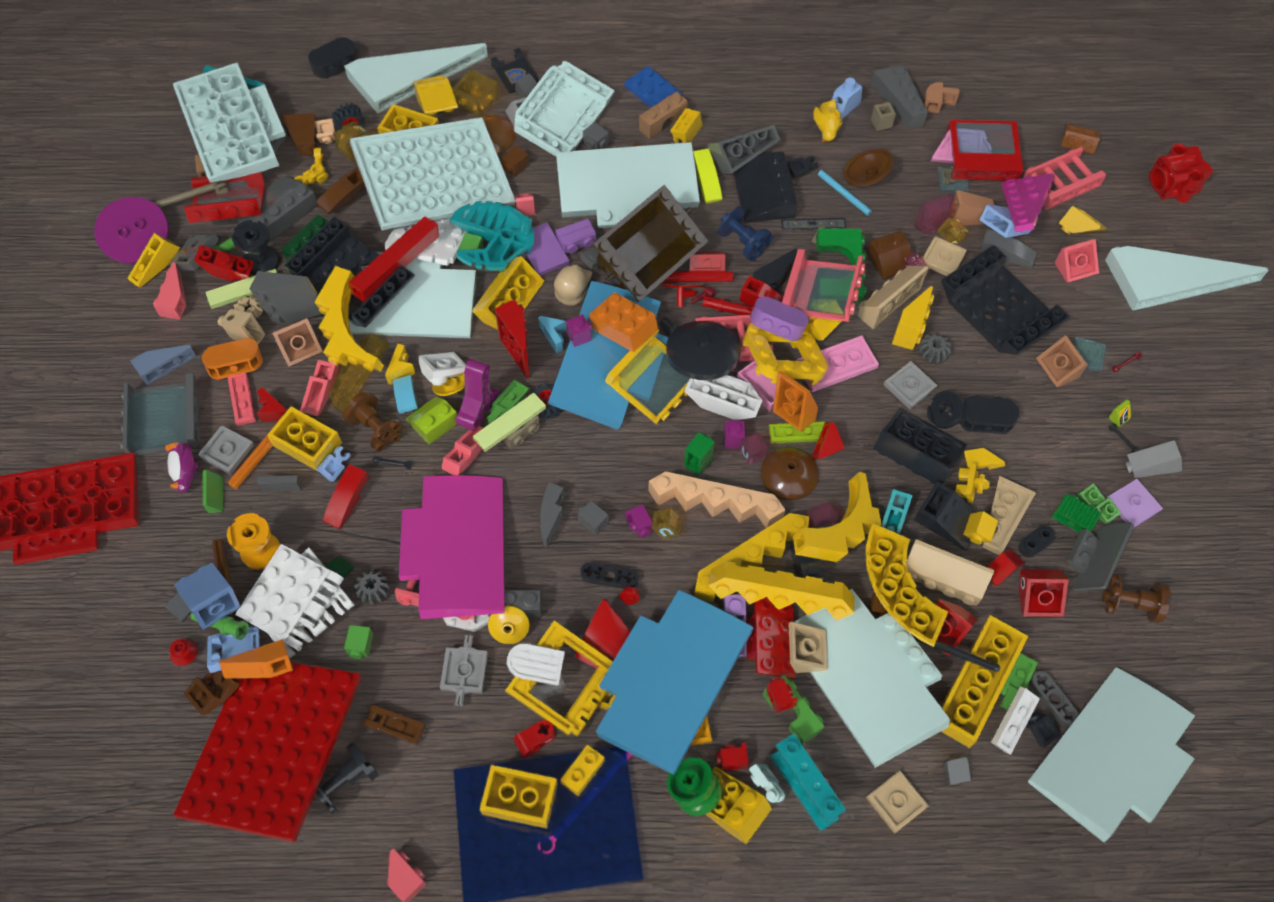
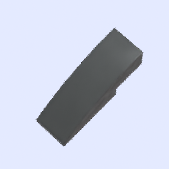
M987 229L982 243V252L995 245L1006 256L1005 262L1030 268L1033 267L1037 252L1012 237L1005 238L998 232Z
M550 482L543 496L540 513V528L543 547L545 548L548 547L563 516V508L559 506L564 497L563 487Z

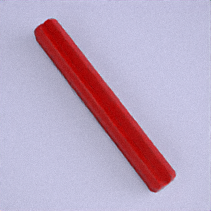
M732 271L673 272L664 282H732L734 275Z

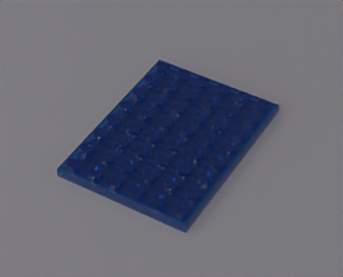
M619 747L596 749L595 751L605 757V762L579 797L562 785L561 779L581 752L453 769L463 902H500L644 880L626 751ZM491 765L556 778L558 785L547 829L482 815L480 807ZM553 836L555 839H557L555 841V848L551 853L544 854L542 851H549L552 849L553 842L549 838Z

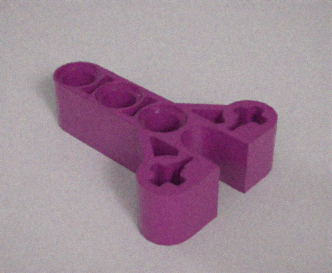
M470 358L465 366V396L456 418V424L475 431L483 421V410L490 411L492 404L498 398L499 391L490 387V365Z

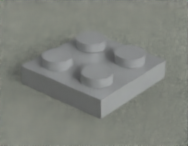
M911 361L884 382V386L909 410L937 388V385Z
M221 425L199 452L198 456L231 475L253 448L254 443Z

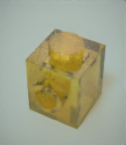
M948 217L937 231L947 242L959 243L966 237L965 234L969 230L958 219Z

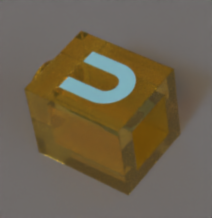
M672 508L654 511L652 529L663 540L681 536L682 519Z

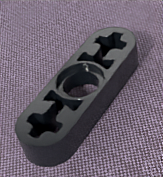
M586 563L581 567V578L586 583L621 589L625 587L635 588L638 584V574L632 569L596 563ZM589 569H592V572L594 574H591V576L588 577L586 572H588ZM598 570H601L600 579H598ZM606 572H613L615 578L608 581L604 578V574ZM618 574H621L620 582H618ZM628 576H632L630 583H626Z

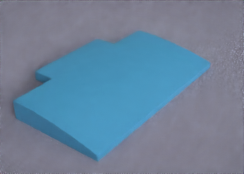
M591 281L579 316L584 315L586 321L589 320L591 323L589 314L614 292L655 314V317L661 302L647 296L640 302H637L629 290ZM594 330L591 331V341L574 347L570 340L547 404L619 430L629 401L608 385L605 379L608 373L630 350ZM657 334L656 338L666 346L668 337ZM663 353L628 388V393L633 397L648 402Z
M680 590L676 593L659 623L640 616L599 685L600 689L616 697L596 730L598 737L674 775L749 639L753 627Z

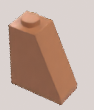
M960 190L956 191L948 211L951 226L984 224L980 221L986 205H994L993 199Z

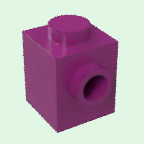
M584 315L566 321L567 335L574 347L591 341V331H593L590 321H586Z
M735 419L725 421L723 431L724 449H742L745 441L744 421Z

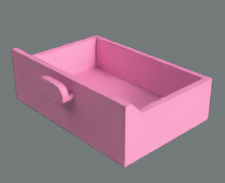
M754 360L738 372L737 379L751 383L759 397L763 400L762 405L768 411H771L774 406L776 384L771 383L772 379L763 374L759 376L756 374L757 364Z

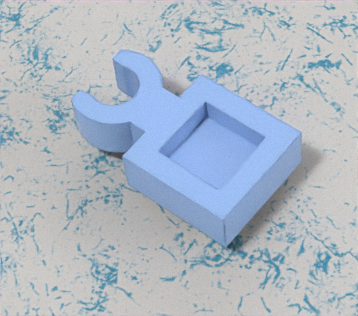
M342 446L335 448L334 456L328 454L316 469L330 482H334L345 466L341 462L350 457V453H345L343 456L340 455L343 449Z

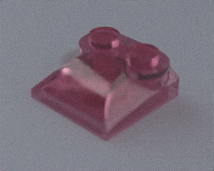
M953 193L921 204L914 225L918 231L924 234H931L938 229L947 228L952 224L953 216L950 214L954 198Z

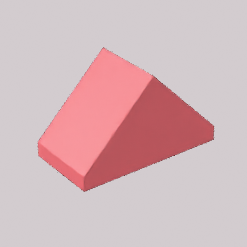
M516 194L517 210L524 216L535 215L533 194Z

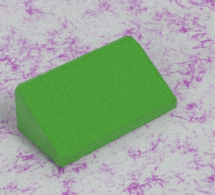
M204 470L203 506L208 513L222 512L224 510V478L221 475Z

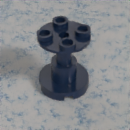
M737 206L729 214L725 213L722 216V223L717 234L721 237H726L734 231L740 236V242L745 245L744 257L754 261L764 253L762 250L765 246L767 248L770 246L773 234L768 229H761L756 232L751 227L746 228L743 226L741 221L745 211L742 207Z

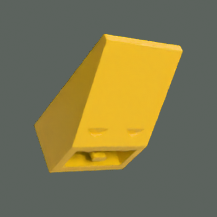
M446 75L413 81L417 101L425 114L435 115L439 111L450 112L454 108H458Z
M930 286L903 309L892 341L893 345L913 350L915 344L920 343L926 327L925 323L930 313V306L934 299V295L931 294L933 287Z
M715 766L713 772L720 780L723 792L716 808L706 815L729 834L747 844L772 808L765 796Z

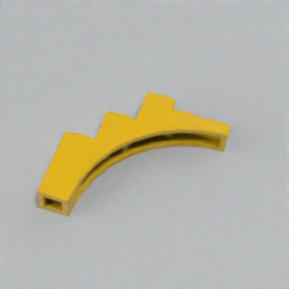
M335 266L314 302L319 308V312L325 315L319 328L324 333L323 336L330 340L323 353L328 357V361L336 366L338 364L346 366L350 362L354 365L361 364L369 371L376 370L381 372L384 365L377 357L365 352L358 346L350 330L348 312L352 293L349 282L355 276L351 271Z
M859 472L848 481V507L844 517L838 524L818 529L804 527L793 536L796 555L838 562L848 554V547L855 548L865 540V534H869L873 523L882 526L879 509L871 505L866 473Z

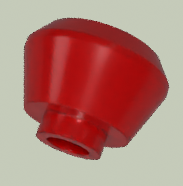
M187 638L175 640L169 649V658L177 666H186L192 663L198 654L197 644Z

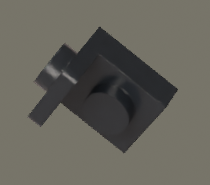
M1033 712L1025 728L1031 730L1040 747H1047L1060 736L1051 718L1045 713Z

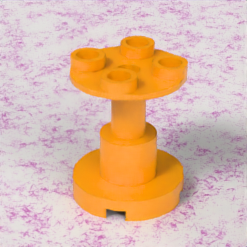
M254 513L238 516L227 530L228 542L237 552H240L242 562L249 569L258 570L266 568L280 547L278 539L271 534L267 521Z

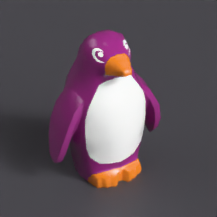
M184 442L170 443L165 446L168 452L167 471L174 481L170 487L180 493H184L191 487L195 472L198 469V462L193 458L192 446Z

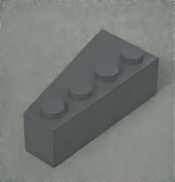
M900 65L873 71L870 86L873 89L876 88L881 98L890 102L896 112V116L908 130L923 127L928 112L905 66Z
M762 125L706 144L719 173L732 174L780 141V137L774 125Z

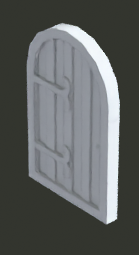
M519 644L510 650L507 656V666L509 671L516 677L558 686L565 652L531 644Z

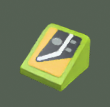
M1125 400L1110 414L1109 419L1117 427L1122 426L1131 418L1130 401Z

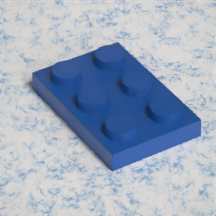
M649 66L624 82V87L650 108L676 91L681 95L678 89Z

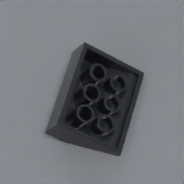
M784 151L763 154L733 172L740 206L745 211L744 223L795 218L798 204Z
M899 408L882 430L873 449L878 451L879 454L894 460L898 465H903L912 470L914 474L928 479L932 484H936L937 481L943 484L967 444Z

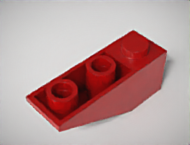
M750 276L741 289L740 302L754 307L757 299L761 297H769L782 302L783 297L765 282Z

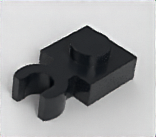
M809 156L807 160L800 157L788 161L787 165L792 177L797 178L809 174V170H816L819 163H811L814 162L815 156Z

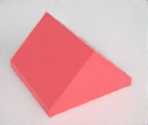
M1096 239L1087 240L1061 249L1054 263L1066 282H1072L1099 273Z

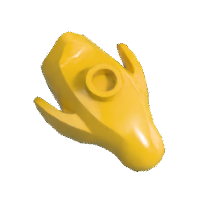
M831 100L822 103L819 108L815 107L813 113L814 120L822 132L821 142L823 143L834 140L836 132L843 123L840 112L836 108V101Z

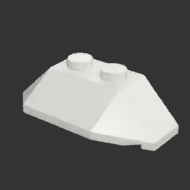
M729 375L713 380L690 378L685 388V392L701 408L733 420L756 417L763 401L751 383Z

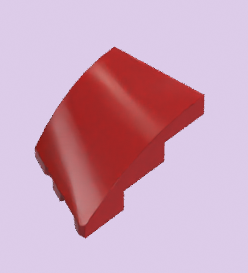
M604 598L582 640L611 661H614L631 633V629L623 623L620 615L614 612L608 604L609 601ZM576 652L575 658L596 669L598 668L593 662Z

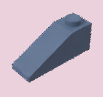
M190 345L146 351L132 359L131 363L146 385H149L197 356Z

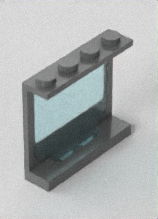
M193 373L185 374L184 383L132 389L128 382H124V390L121 391L122 400L124 401L121 407V414L123 416L121 432L123 439L120 441L122 451H125L126 454L135 453L136 456L167 452L165 446L175 442L188 443L192 446V449L200 448L199 382Z

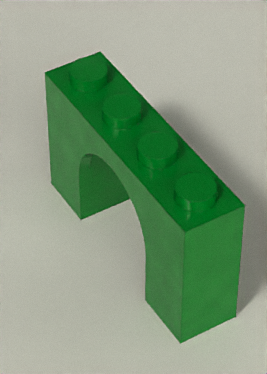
M818 229L816 234V252L841 253L849 259L851 265H857L859 256H863V263L865 262V252H862L864 235H861V229ZM866 271L864 275L860 276L862 277L861 288H857L859 290L858 300L854 301V303H860L863 297L866 296V286H863ZM854 272L844 279H820L817 285L818 300H835L836 302L847 303Z

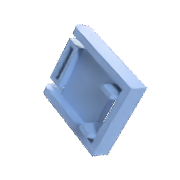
M254 625L249 626L248 633L242 640L235 639L230 634L224 635L219 633L208 636L207 667L210 673L221 671L220 660L260 647V629ZM222 648V659L219 653H215L216 649Z

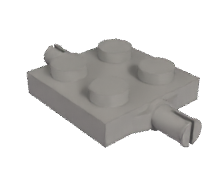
M465 635L463 647L446 648L440 690L455 692L456 700L454 705L464 706L465 694H483L488 651L472 648V635Z

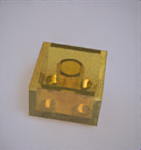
M472 68L452 88L457 105L479 117L499 97L498 82Z

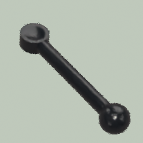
M1110 424L1109 430L1115 432L1132 449V453L1139 451V448L1134 447L1117 429L1116 424Z
M378 457L372 459L374 464L384 463L405 466L406 469L412 468L410 461L404 463L383 460Z

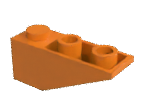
M283 639L219 661L224 678H272L292 671Z

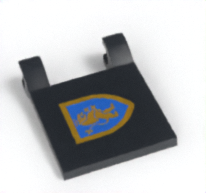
M520 48L514 49L516 60L503 66L500 65L497 57L491 58V66L500 77L509 94L516 92V80L528 73L537 83L539 82Z

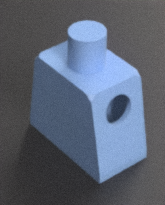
M847 78L835 90L832 100L836 101V108L840 112L841 118H844L861 103L862 86L856 83L855 79Z

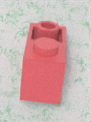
M392 849L389 857L388 886L402 902H410L427 885L422 880L425 875L417 867L412 869L407 864L410 859L402 850L397 853Z

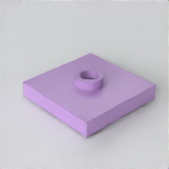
M1138 479L1108 496L1120 510L1121 514L1119 516L1125 523L1131 522L1134 525L1133 528L1163 509Z

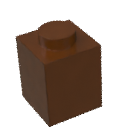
M518 146L513 147L502 157L503 169L505 172L516 177L529 166L528 154Z

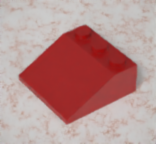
M513 299L495 308L499 339L527 379L530 377L527 344L528 331L525 327L527 322L524 317L526 312L521 304L518 305L516 300Z

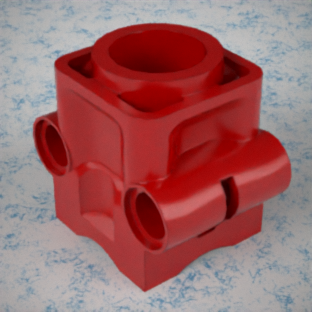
M1177 143L1172 146L1167 155L1158 157L1148 177L1153 189L1162 200L1175 197L1178 202L1187 203L1194 194L1200 193L1203 184L1213 173V169L1204 161L1197 145L1186 147L1183 144Z

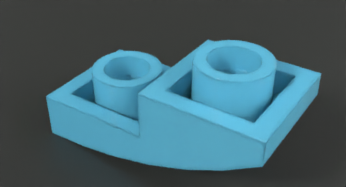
M411 375L393 380L399 414L417 409V397L414 392Z

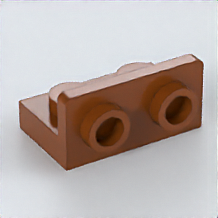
M1066 124L1061 146L1071 149L1083 147V152L1094 154L1100 140L1099 131Z

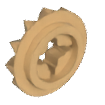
M244 295L243 299H238L237 304H234V310L252 313L255 319L263 312V307L253 295L250 297Z

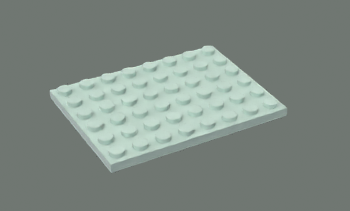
M482 117L350 138L351 148L381 230L413 225L424 216L430 220L450 218L458 208L469 203L473 205L477 201H482V203L492 201L494 204L500 202L503 206H506V204L509 206L515 205V198Z

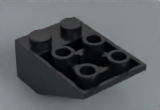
M937 481L920 507L914 521L966 551L971 541L970 538L963 534L970 514L977 512L955 491Z

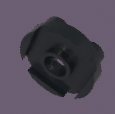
M941 391L931 399L933 401L930 406L928 405L927 416L930 422L937 427L948 429L964 420L965 403L956 393ZM945 406L949 407L947 413H943Z

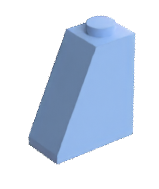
M988 204L980 218L981 222L1005 238L1029 234L1031 231L1015 233L1007 207Z

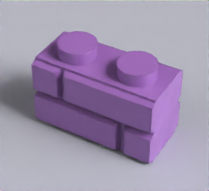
M589 219L555 230L556 238L565 254L574 253L583 247H591L596 241V232Z

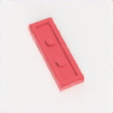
M247 373L228 377L236 425L241 426L256 422Z

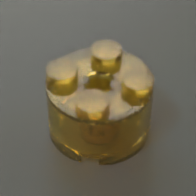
M351 122L336 131V148L350 161L357 163L350 145V138L372 134L356 122Z

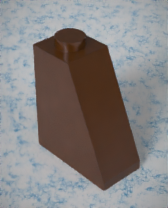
M315 113L281 115L284 127L299 155L314 156V148H318V133L315 122L317 118Z

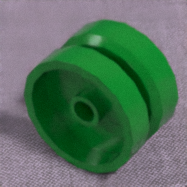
M700 758L684 759L674 775L668 774V792L682 811L688 815L702 816L708 814L720 802L723 792L721 782L706 761Z

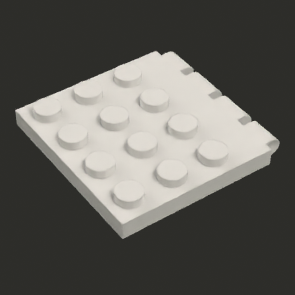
M451 217L434 220L439 226L440 237L418 255V260L431 263L435 260L436 264L446 266L449 263L453 264L464 234L468 232L450 223ZM415 224L394 228L385 242V249L389 248Z

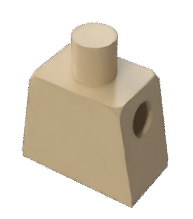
M230 309L225 316L222 315L218 319V325L222 326L229 337L234 340L251 338L259 345L266 335L252 313Z

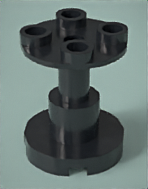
M247 220L234 228V234L231 237L232 242L238 251L246 253L243 257L244 259L254 262L251 270L254 276H256L258 271L268 272L279 266L277 251L267 246L270 234L264 223Z
M354 742L346 747L352 756L338 767L340 772L322 786L319 784L316 790V795L332 814L338 810L330 799L333 793L347 782L352 785L365 773L371 781L379 776Z

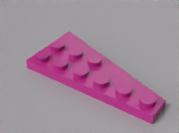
M1054 173L1034 177L1025 176L1023 179H1008L1005 182H1001V189L1015 233L1034 230L1038 221V214L1041 213V207L1044 206L1048 196V189L1051 188V182L1054 181Z

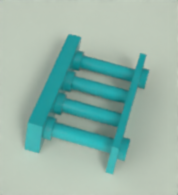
M794 733L776 744L778 751L771 755V760L820 832L838 821V816L845 812L846 808Z

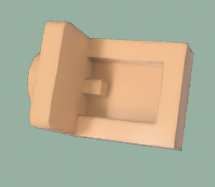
M332 119L315 121L318 133L317 139L320 143L329 144L337 140Z

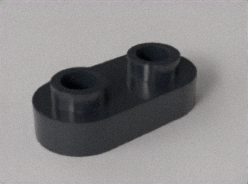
M1041 526L1021 540L1018 546L1019 552L1025 557L1032 558L1052 544L1055 534L1051 528ZM1028 543L1032 544L1033 548L1029 547Z

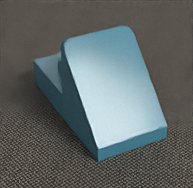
M544 316L538 317L539 328L556 354L562 352L564 339L561 334L567 331L566 321Z

